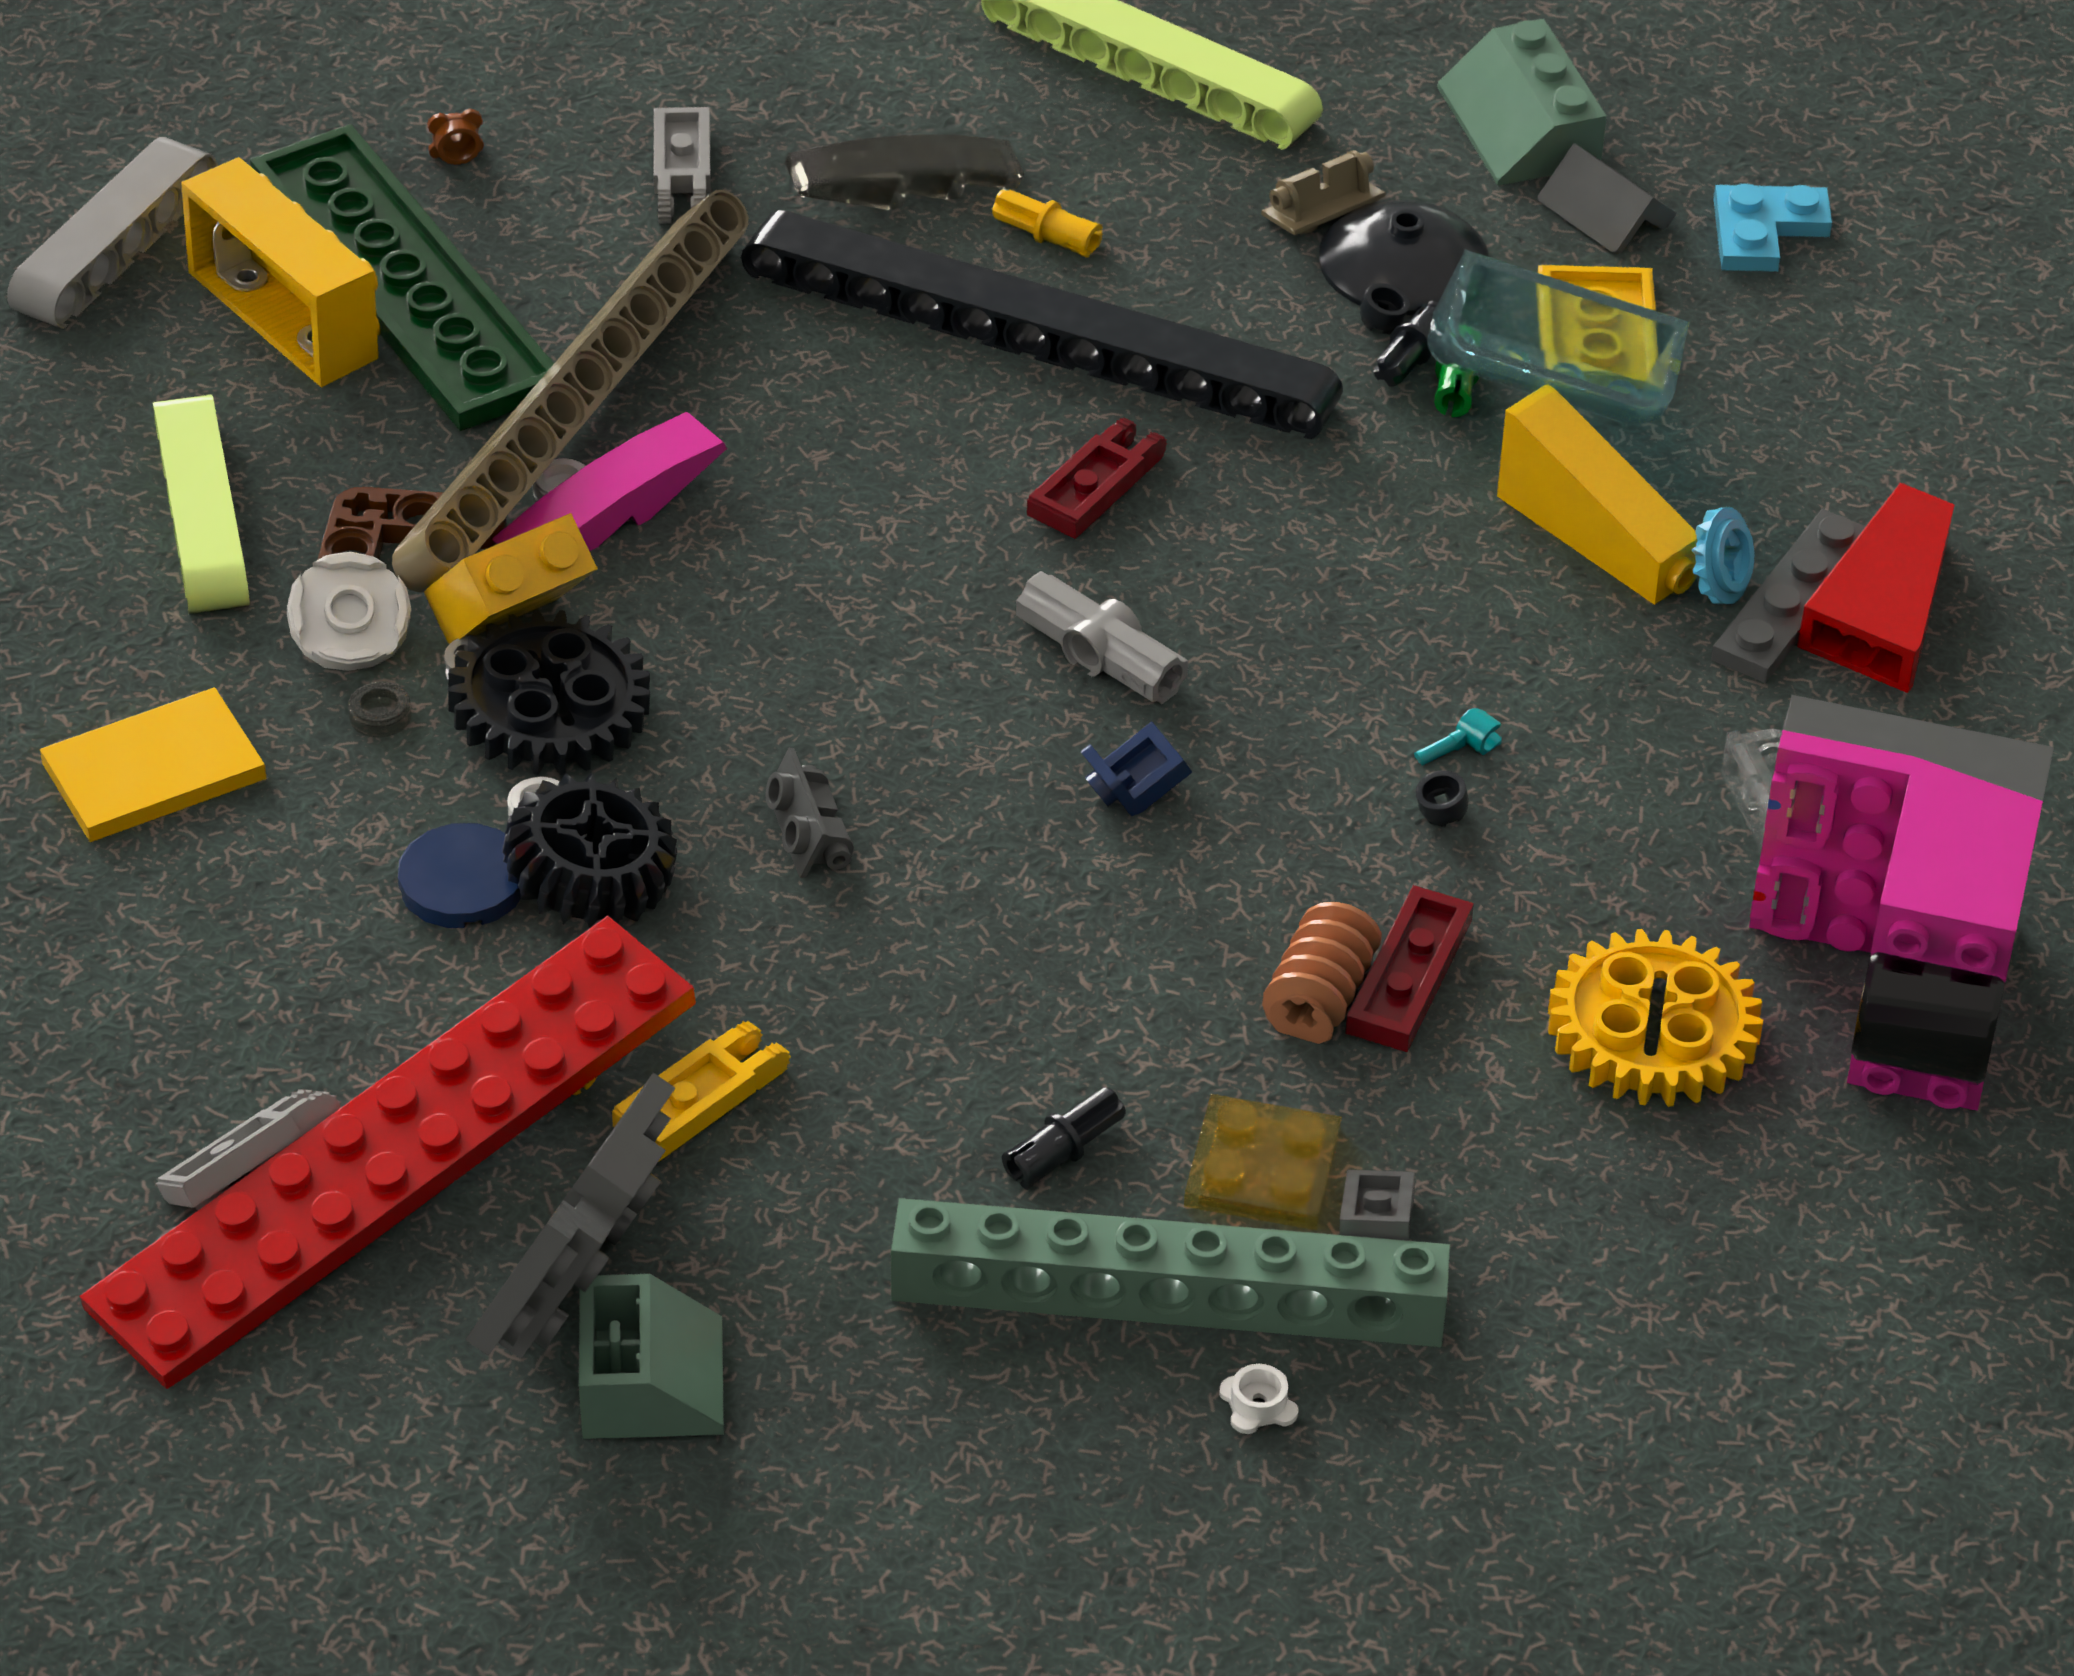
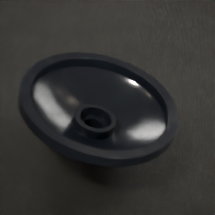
M1386 200L1364 205L1336 220L1322 238L1319 250V263L1328 283L1351 302L1361 306L1369 286L1376 283L1390 284L1399 288L1407 295L1410 306L1406 315H1414L1419 306L1424 302L1427 306L1429 301H1435L1448 310L1471 298L1486 280L1489 269V253L1480 234L1469 223L1453 212L1420 201Z

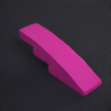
M685 412L636 435L589 463L541 497L492 538V540L497 545L572 513L589 551H592L599 547L629 518L638 526L650 520L719 457L727 447L722 440L692 415Z

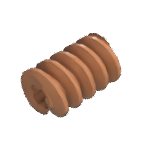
M1324 902L1309 908L1301 918L1299 928L1292 936L1290 945L1281 958V963L1273 973L1272 981L1263 993L1262 1006L1265 1015L1278 1032L1317 1044L1332 1039L1334 1027L1338 1026L1345 1018L1347 1007L1354 1000L1356 989L1363 982L1364 972L1371 965L1373 954L1381 945L1382 933L1377 923L1366 912L1349 904Z

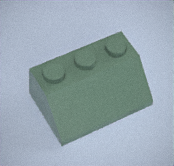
M1545 19L1521 21L1517 24L1493 28L1438 81L1437 88L1497 186L1551 176L1573 143L1602 160L1607 116Z

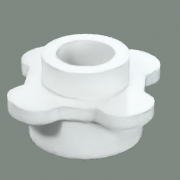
M1266 1364L1248 1365L1240 1369L1235 1376L1223 1380L1220 1385V1397L1229 1402L1233 1412L1231 1426L1240 1433L1252 1434L1258 1427L1275 1423L1280 1426H1289L1298 1417L1297 1404L1290 1401L1287 1396V1378L1275 1367ZM1255 1398H1262L1265 1402H1254L1253 1400Z

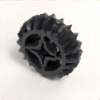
M565 773L558 785L543 780L535 792L524 793L522 800L518 803V807L513 809L512 815L508 818L502 853L504 854L503 862L507 864L508 881L519 884L520 899H537L539 914L551 910L559 912L563 925L571 917L583 919L588 929L597 920H602L606 916L612 918L616 923H619L623 916L638 922L646 908H656L657 903L662 899L663 893H666L667 886H670L672 883L677 857V839L672 837V820L660 817L659 802L642 803L640 788L627 792L619 789L617 778L609 784L597 783L592 773H590L585 781L576 782Z

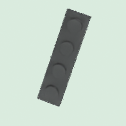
M1821 509L1713 645L1711 660L1766 683L1799 640L1804 605L1866 526Z

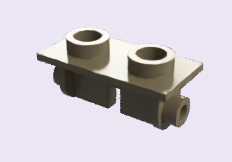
M1352 150L1345 155L1322 164L1323 183L1321 184L1320 172L1314 168L1278 181L1275 189L1271 190L1269 194L1272 206L1261 210L1262 216L1295 236L1312 232L1317 229L1318 225L1385 198L1386 195L1383 190L1369 183L1368 174L1374 170V164L1370 155L1366 152L1359 153Z

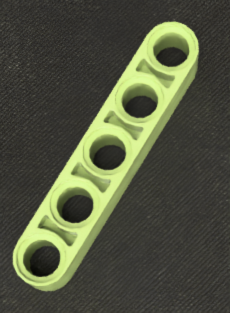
M213 395L153 402L156 431L160 444V454L167 484L171 517L173 518L185 596L188 603V613L250 605L247 577Z

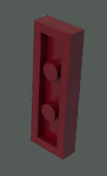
M1412 886L1347 1015L1346 1034L1408 1052L1472 922L1474 903L1419 886Z

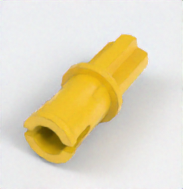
M1001 190L997 194L992 208V215L995 219L1034 234L1036 242L1041 244L1046 240L1067 248L1085 258H1088L1102 240L1103 231L1101 229L1103 227L1101 224L1070 214L1062 210L1060 203L1053 200L1044 204L1012 190Z

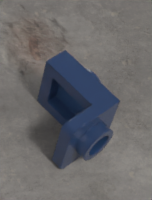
M1152 721L1104 759L1101 758L1091 744L1080 751L1094 769L1084 777L1107 807L1118 799L1131 816L1146 810L1192 773L1184 759Z

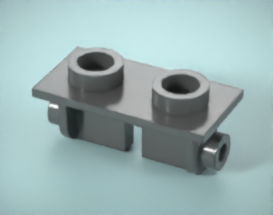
M788 748L777 772H773L770 775L765 793L767 806L774 810L782 831L783 848L787 853L791 854L799 878L807 877L813 864H827L830 869H842L850 863L854 845L848 836L842 818H835L838 808L829 788L827 776L822 770L817 769L813 765L801 766L795 748Z

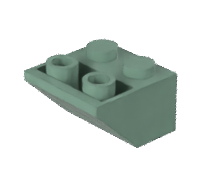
M651 1274L597 1275L586 1292L580 1289L579 1397L582 1439L724 1435L722 1316Z

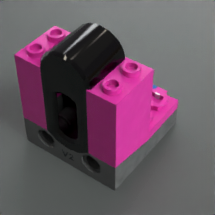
M1796 695L1791 696L1771 783L1749 928L1763 930L1784 939H1807L1831 944L1836 949L1842 951L1860 950L1871 953L1854 1031L1847 1083L1863 1086L1876 1094L1888 1095L1896 1093L1929 1100L1942 1108L1953 1109L1962 1107L1978 1111L2054 747Z

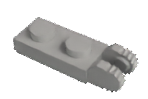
M710 107L654 108V194H658L659 224H671L672 217L674 216V198L671 196V193H693L691 209L707 197L706 193H711Z
M298 1089V1092H291V1096H285L267 1109L261 1110L157 1178L158 1182L156 1185L164 1200L169 1204L195 1207L196 1210H199L229 1189V1184L247 1172L251 1173L340 1109L341 1101H337L336 1095H330V1092L316 1091L313 1093L312 1090Z

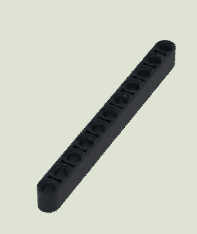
M779 210L772 212L764 220L741 254L744 269L755 279H758L760 276L773 279L771 283L807 294H810L812 291L825 295L824 299L862 309L864 306L876 309V314L911 324H915L916 321L930 325L928 329L966 340L968 337L983 340L981 342L983 345L1017 355L1025 352L1035 355L1034 359L1072 371L1075 367L1089 371L1087 375L1127 386L1129 383L1142 386L1141 391L1179 402L1182 399L1197 402L1195 404L1197 407L1234 418L1237 414L1251 418L1249 422L1290 433L1291 430L1304 433L1305 436L1303 438L1307 439L1315 438L1321 432L1343 393L1342 382L1338 375L1329 367L1316 362L788 211Z

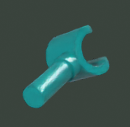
M1469 709L1459 720L1456 731L1415 752L1414 756L1421 765H1425L1454 750L1457 751L1467 744L1480 754L1485 755L1501 744L1502 737L1494 732L1501 726V723L1481 709Z

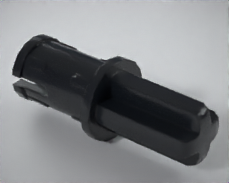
M1429 301L1427 306L1424 302L1419 306L1408 323L1398 325L1390 335V344L1377 358V365L1373 369L1375 378L1377 380H1384L1389 387L1401 384L1417 364L1422 365L1426 363L1433 354L1434 344L1451 327L1452 319L1448 310L1438 302Z
M1107 1087L1096 1092L1063 1116L1051 1113L1045 1118L1044 1126L1037 1130L1036 1133L1002 1154L1001 1158L1004 1169L1015 1181L1024 1177L1020 1185L1025 1190H1028L1044 1178L1046 1174L1069 1159L1073 1162L1081 1159L1084 1155V1145L1124 1118L1126 1114L1124 1104L1119 1100L1117 1094Z

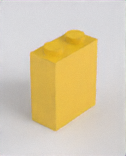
M569 513L462 559L427 588L424 594L446 640L450 644L458 638L462 639L466 636L477 635L486 631L487 624L493 623L497 626L508 621V617L511 614L519 617L558 600L598 568L572 513Z

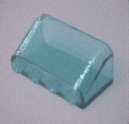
M1465 250L1434 310L1427 342L1433 357L1446 367L1530 394L1544 385H1550L1574 408L1618 422L1647 423L1660 418L1673 399L1690 322Z

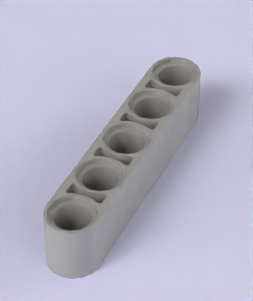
M167 137L155 139L17 268L7 290L9 307L63 329L68 325L64 324V322L71 315L77 317L101 294L98 290L105 283L111 285L135 262L131 258L137 252L144 253L168 230L164 227L171 220L177 222L184 215L181 182L217 167L215 157L212 154Z

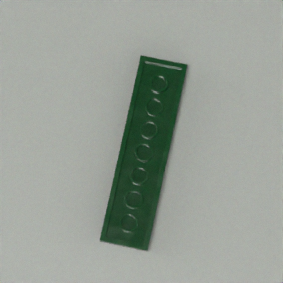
M352 124L250 159V166L256 172L267 176L272 185L292 202L299 203L312 219L324 229L332 231L339 241L360 259L363 258L371 264L378 279L375 297L376 317L380 325V334L459 431L513 412L552 367L553 361Z

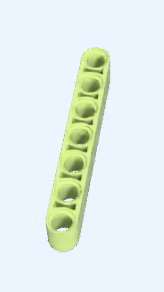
M981 0L982 9L990 21L995 23L999 20L1008 24L1006 28L1037 42L1041 40L1053 44L1051 48L1084 62L1086 59L1098 64L1095 66L1096 68L1125 81L1135 80L1142 84L1141 88L1174 102L1178 99L1188 104L1185 106L1186 108L1218 122L1222 119L1234 124L1231 126L1232 128L1263 142L1267 140L1279 144L1277 148L1281 150L1291 145L1321 117L1323 112L1322 101L1318 93L1303 80L1119 0Z

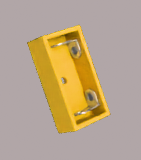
M240 157L181 182L188 273L321 388L378 359L377 336L380 334V325L376 317L375 297L378 279L373 267L367 260L360 259L339 241L332 231L324 229L305 212L299 203L292 202L272 185L267 176L256 172ZM253 279L254 281L243 282L242 280Z

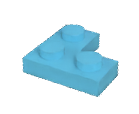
M1752 184L1715 185L1714 208L1721 270L1778 271L1780 262L1778 236L1830 237L1832 219L1827 187H1810L1806 185H1796L1793 187L1755 186Z

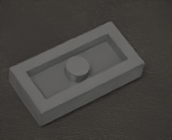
M1347 1169L1340 1214V1235L1409 1241L1414 1205L1415 1172Z

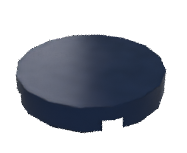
M451 823L428 830L412 841L399 859L398 868L399 889L402 892V899L408 910L431 924L445 928H465L464 922L481 920V925L497 921L514 909L520 901V889L518 888L519 884L508 881L507 864L503 862L504 854L502 853L505 833L499 829L478 823Z

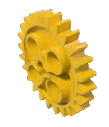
M1637 929L1635 941L1632 943H1627L1619 934L1614 932L1610 936L1609 949H1605L1600 944L1590 941L1587 944L1586 958L1572 953L1569 956L1567 970L1557 971L1555 987L1550 991L1548 1033L1557 1036L1555 1046L1557 1054H1571L1569 1070L1572 1073L1590 1068L1589 1086L1594 1088L1608 1080L1614 1083L1613 1098L1619 1099L1628 1089L1637 1091L1640 1105H1646L1652 1093H1661L1667 1106L1672 1107L1675 1103L1676 1092L1684 1091L1693 1102L1698 1103L1701 1100L1703 1085L1721 1094L1724 1092L1726 1077L1740 1081L1743 1076L1744 1064H1753L1757 1045L1760 1044L1763 1019L1760 1018L1762 999L1752 997L1755 984L1753 979L1738 980L1740 964L1737 961L1720 966L1718 964L1720 948L1714 947L1701 954L1695 951L1696 937L1694 936L1689 937L1679 946L1673 944L1672 935L1669 930L1663 931L1658 942H1650L1644 930ZM1657 978H1662L1666 981L1657 1053L1653 1056H1648L1644 1053V1044L1653 981Z

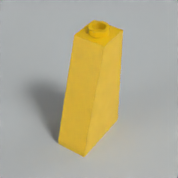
M1545 384L1506 409L1497 497L1654 605L1673 592L1681 594L1690 588L1697 577L1692 571L1696 560L1695 554L1691 550L1697 544L1695 530L1556 389L1549 384Z

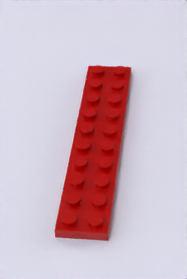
M606 916L81 1294L80 1300L83 1309L166 1389L170 1388L213 1360L696 1004L694 987L612 918Z

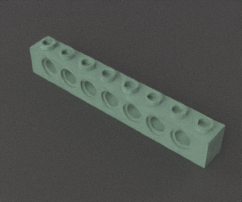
M899 1198L891 1248V1301L1442 1347L1448 1291L1450 1244Z

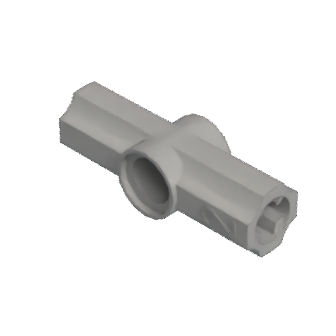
M1042 571L1027 580L1022 594L1016 600V616L1060 643L1069 663L1072 665L1077 662L1090 670L1088 675L1091 677H1095L1104 671L1151 702L1157 701L1163 704L1178 693L1180 685L1188 676V660L1142 632L1136 615L1121 601L1108 599L1099 605L1053 575H1047Z

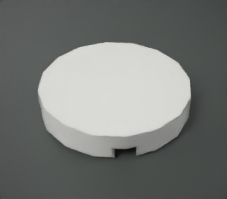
M350 551L325 555L313 562V567L306 570L302 576L300 574L292 584L287 605V618L291 637L305 656L324 668L351 671L373 667L392 657L405 641L411 618V605L407 587L398 576L397 579L394 573L386 568L387 564L374 556Z

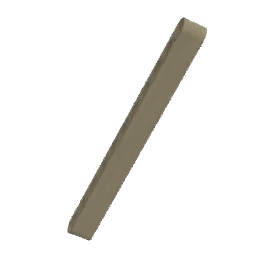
M715 190L672 225L396 547L392 555V566L397 578L399 576L407 588L419 593L424 592L462 559L475 554L745 233L749 225L748 214L739 198L731 192Z

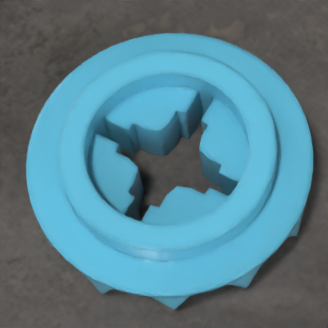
M1725 507L1708 510L1703 518V523L1697 525L1695 530L1697 544L1691 550L1695 554L1696 564L1692 571L1693 574L1699 576L1698 588L1700 593L1707 595L1712 604H1733L1742 597L1752 576L1754 567L1753 539L1744 518L1736 509Z

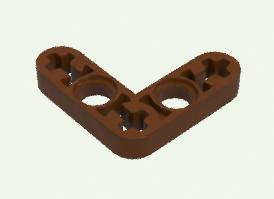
M353 487L344 490L337 495L333 502L317 560L325 555L337 554L347 550L361 551L365 555L380 559L383 543L400 544L415 526V524H410L406 521L416 515H425L443 492L377 487ZM365 510L363 516H357L359 511ZM388 512H393V519H388ZM506 517L479 549H487L495 545L492 538L507 527Z

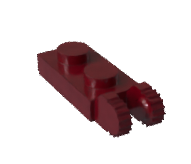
M1120 417L1119 420H1116L1115 424H1112L1101 435L1095 434L1029 495L1027 499V516L1076 539L1162 459L1167 450V439L1158 433L1150 432L1145 439L1143 438L1129 450L1127 448L1134 442L1137 425L1133 421Z

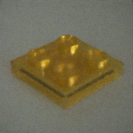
M1211 1094L1184 1193V1207L1317 1230L1341 1132L1342 1117Z

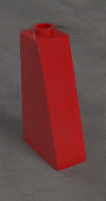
M1899 483L1804 605L1797 647L1908 693L1913 687L1947 548L1955 504Z

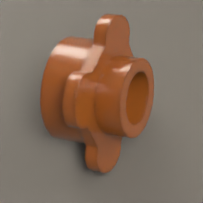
M467 109L462 114L450 113L445 115L438 113L433 115L427 123L428 130L433 134V142L428 148L433 159L441 158L443 161L454 165L465 164L473 160L484 147L483 140L478 133V128L483 123L481 114L477 110Z

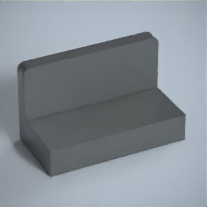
M1573 143L1538 195V200L1615 254L1622 253L1644 220L1663 230L1670 225L1677 214L1673 209L1575 143Z

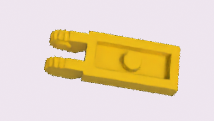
M743 1021L741 1024H737L736 1028H731L716 1040H707L659 1074V1077L675 1087V1090L660 1110L671 1119L655 1141L656 1144L666 1150L659 1161L754 1094L756 1089L760 1090L788 1069L787 1066L791 1058L790 1052L777 1042L775 1044L771 1043L764 1050H759L741 1063V1060L759 1048L758 1045L762 1041L761 1036L763 1035L761 1030L749 1021ZM642 1087L614 1107V1110H612L613 1127L619 1122Z

